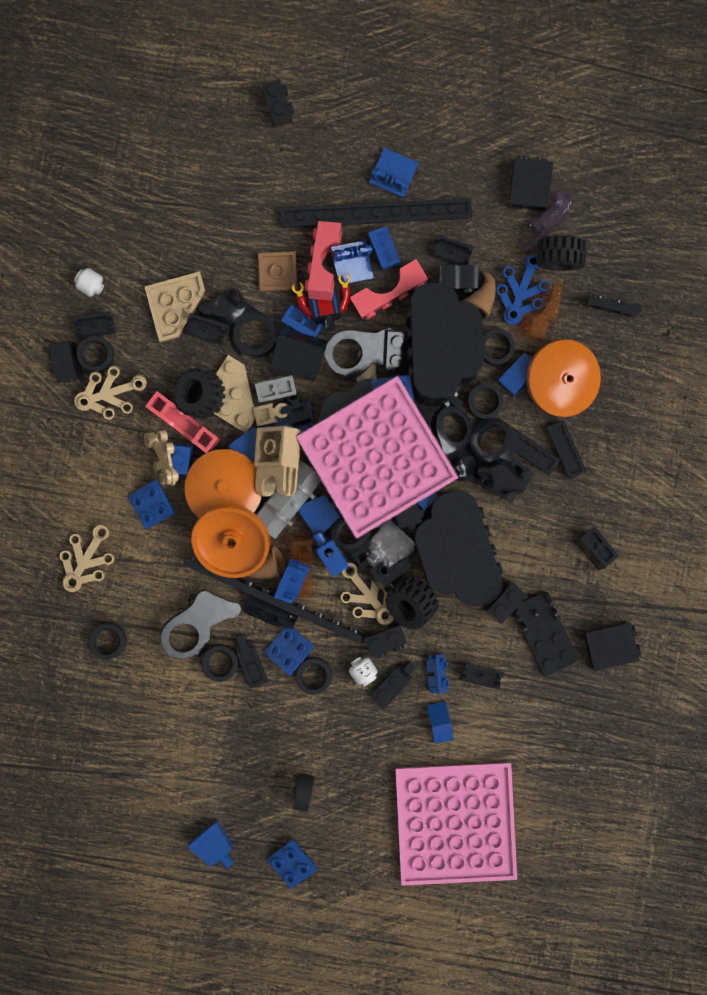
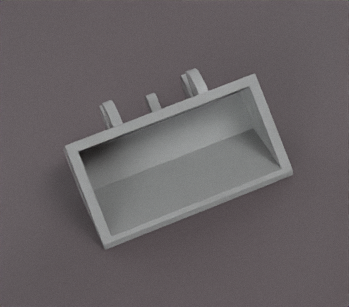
M300 459L295 494L283 496L275 489L274 494L265 496L254 512L265 524L269 535L275 539L287 524L289 526L293 525L290 520L308 497L314 499L315 496L312 492L322 481L318 473Z

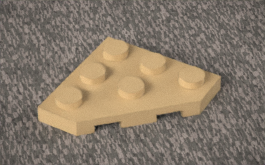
M200 272L145 286L160 343L180 337L189 321V313L193 314L204 295L205 287Z
M228 355L216 373L219 376L218 379L223 381L222 386H225L226 390L223 394L226 396L222 400L223 406L219 407L220 411L218 413L214 412V414L246 433L256 420L246 368L244 364Z

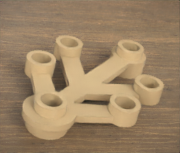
M113 365L108 369V376L100 392L92 394L96 384L102 378L99 372L94 371L90 375V381L85 391L76 395L74 400L75 406L82 411L93 409L103 414L104 418L108 420L114 417V409L112 407L106 408L96 403V401H107L121 408L122 412L126 414L131 413L133 404L130 401H123L114 395L133 389L142 391L146 387L147 380L143 375L138 374L132 378L131 382L110 388L114 379L120 373L119 367ZM116 369L118 373L113 375L110 370ZM93 375H98V376H99V380H97V381L93 380V379H92V376H93ZM136 381H141V382H142V386H140V387L136 386V385H135V382H136ZM83 398L88 401L85 405L80 401ZM128 404L131 409L125 410L123 406ZM107 410H110L113 414L111 416H107L105 412Z
M166 430L158 431L157 434H154V432L145 433L144 442L146 448H153L160 460L153 463L154 471L156 473L162 472L159 476L160 483L162 485L169 484L174 486L176 481H178V472L172 467L171 454L174 453L173 443H164L168 440Z
M98 525L94 528V538L84 555L81 547L82 537L79 534L70 536L69 541L73 545L78 566L73 571L70 561L72 553L65 550L60 553V559L63 561L66 572L62 583L67 591H78L83 583L102 581L105 578V573L102 570H96L93 574L81 575L87 568L114 563L115 557L111 553H106L103 557L91 559L101 541L109 536V529L106 526ZM101 529L105 531V535L102 537L99 535V530ZM74 536L79 538L78 543L73 542ZM65 552L69 554L67 560L63 558ZM107 555L111 556L112 558L111 562L109 563L105 560ZM97 572H101V579L96 578ZM71 579H74L76 581V584L74 586L70 585Z
M348 563L349 567L353 568V573L347 574L345 569L342 571V574L346 578H351L364 595H355L345 591L341 594V601L344 603L371 604L375 610H363L362 607L357 606L353 609V616L355 618H376L382 625L391 624L394 618L390 616L389 610L386 608L387 604L385 603L386 595L389 592H386L384 588L382 589L384 599L383 605H381L377 600L378 587L373 580L370 591L358 576L356 566L353 563ZM344 594L350 595L348 601L343 600ZM356 609L362 610V614L360 616L355 615L354 612ZM383 612H387L389 614V617L387 619H383L381 617V614Z

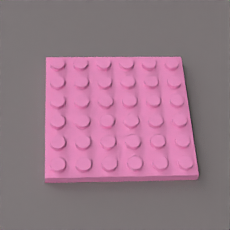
M398 376L297 436L299 443L356 538L458 479L457 474Z
M511 762L395 768L401 885L517 880Z

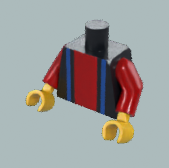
M341 274L339 275L340 283L334 284L332 301L309 299L308 291L304 290V293H302L304 286L301 282H299L301 285L300 290H295L293 284L291 286L292 290L297 293L296 300L299 309L309 319H313L315 324L323 323L325 331L335 329L334 321L341 319V314L346 312L350 302L349 274L347 281H342Z

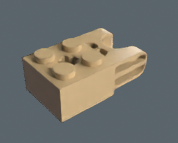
M286 426L257 428L254 467H257L256 492L260 496H271L274 494L275 489L283 496L295 494L300 443L297 436L301 434V430Z

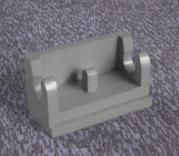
M287 374L255 381L259 402L296 395L293 375Z

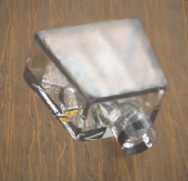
M389 519L371 540L369 549L372 554L367 557V560L374 567L380 561L387 567H390L411 554L415 543Z

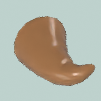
M482 272L484 277L483 284L476 292L462 301L476 306L481 313L482 320H486L489 318L494 304L496 283L491 274Z
M273 546L269 550L264 564L247 577L254 579L282 578L286 567L280 550Z

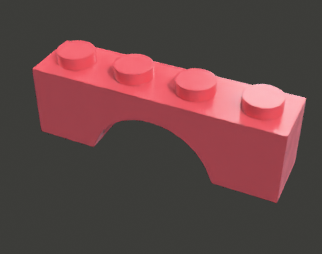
M318 221L317 228H314L313 240H315V245H311L310 256L313 258L312 262L308 263V274H310V277L305 282V291H308L309 299L332 301L335 284L334 276L324 269L322 263L325 257L331 253L330 247L341 244V223Z
M417 259L400 268V281L391 292L377 294L365 288L350 297V301L361 320L364 318L366 320L371 319L376 315V311L381 308L383 311L393 305L392 302L397 299L399 301L404 300L409 296V292L427 283L428 278Z
M156 391L145 406L205 453L211 452L220 441L218 437L192 417L179 411L175 404L158 391Z

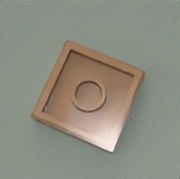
M296 251L258 253L260 292L291 291L292 284L294 289L298 290Z

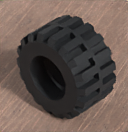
M557 235L541 238L538 240L537 265L545 269L557 271L581 269L585 267L587 243L583 239L573 236Z
M200 368L187 369V372L183 371L180 378L177 377V384L173 386V389H175V392H172V397H175L173 402L177 405L176 408L185 415L199 419L213 417L214 412L218 413L220 411L219 407L224 404L222 400L225 399L226 395L223 392L226 390L225 386H222L223 381L218 379L219 376ZM202 385L203 394L200 400L196 402V391Z
M413 576L401 579L389 591L385 599L386 608L389 610L390 616L396 622H399L401 626H406L407 629L413 628L414 630L421 629L438 610L437 605L439 601L436 599L437 595L432 591L431 586L429 587L425 581L422 582L420 578L415 579Z

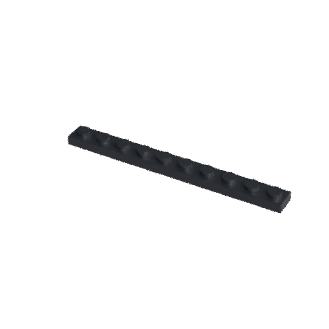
M471 198L281 207L282 228L318 226V221L341 223V225L472 219Z
M193 555L191 558L186 557L183 565L354 642L359 643L362 635L359 634L360 630L351 626L347 629L341 626L342 622L333 618L329 621L324 618V614L314 610V613L306 610L307 606L298 602L294 605L280 599H275L274 595H271V590L264 587L260 590L254 587L255 583L244 579L242 582L236 578L219 576L206 569L197 557Z

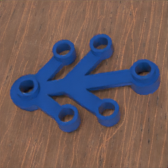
M535 254L529 255L525 260L526 271L520 287L514 277V269L506 267L503 270V277L507 279L515 296L513 305L507 295L508 288L506 285L501 284L496 289V294L500 296L506 309L503 313V318L509 325L518 324L522 320V315L533 310H540L544 305L541 298H535L531 304L520 308L523 300L540 292H547L550 289V282L542 280L539 285L527 290L534 270L539 267L537 263L535 265L530 263V259H535L537 262V255ZM511 270L512 275L507 276L505 271ZM546 283L548 288L542 289L541 284ZM499 288H504L505 293H499ZM539 301L541 303V306L536 307L534 305V302ZM515 312L516 318H511L510 313Z

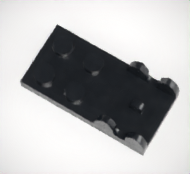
M547 591L523 601L513 613L544 677L579 661L560 621L559 613L554 608L552 599Z

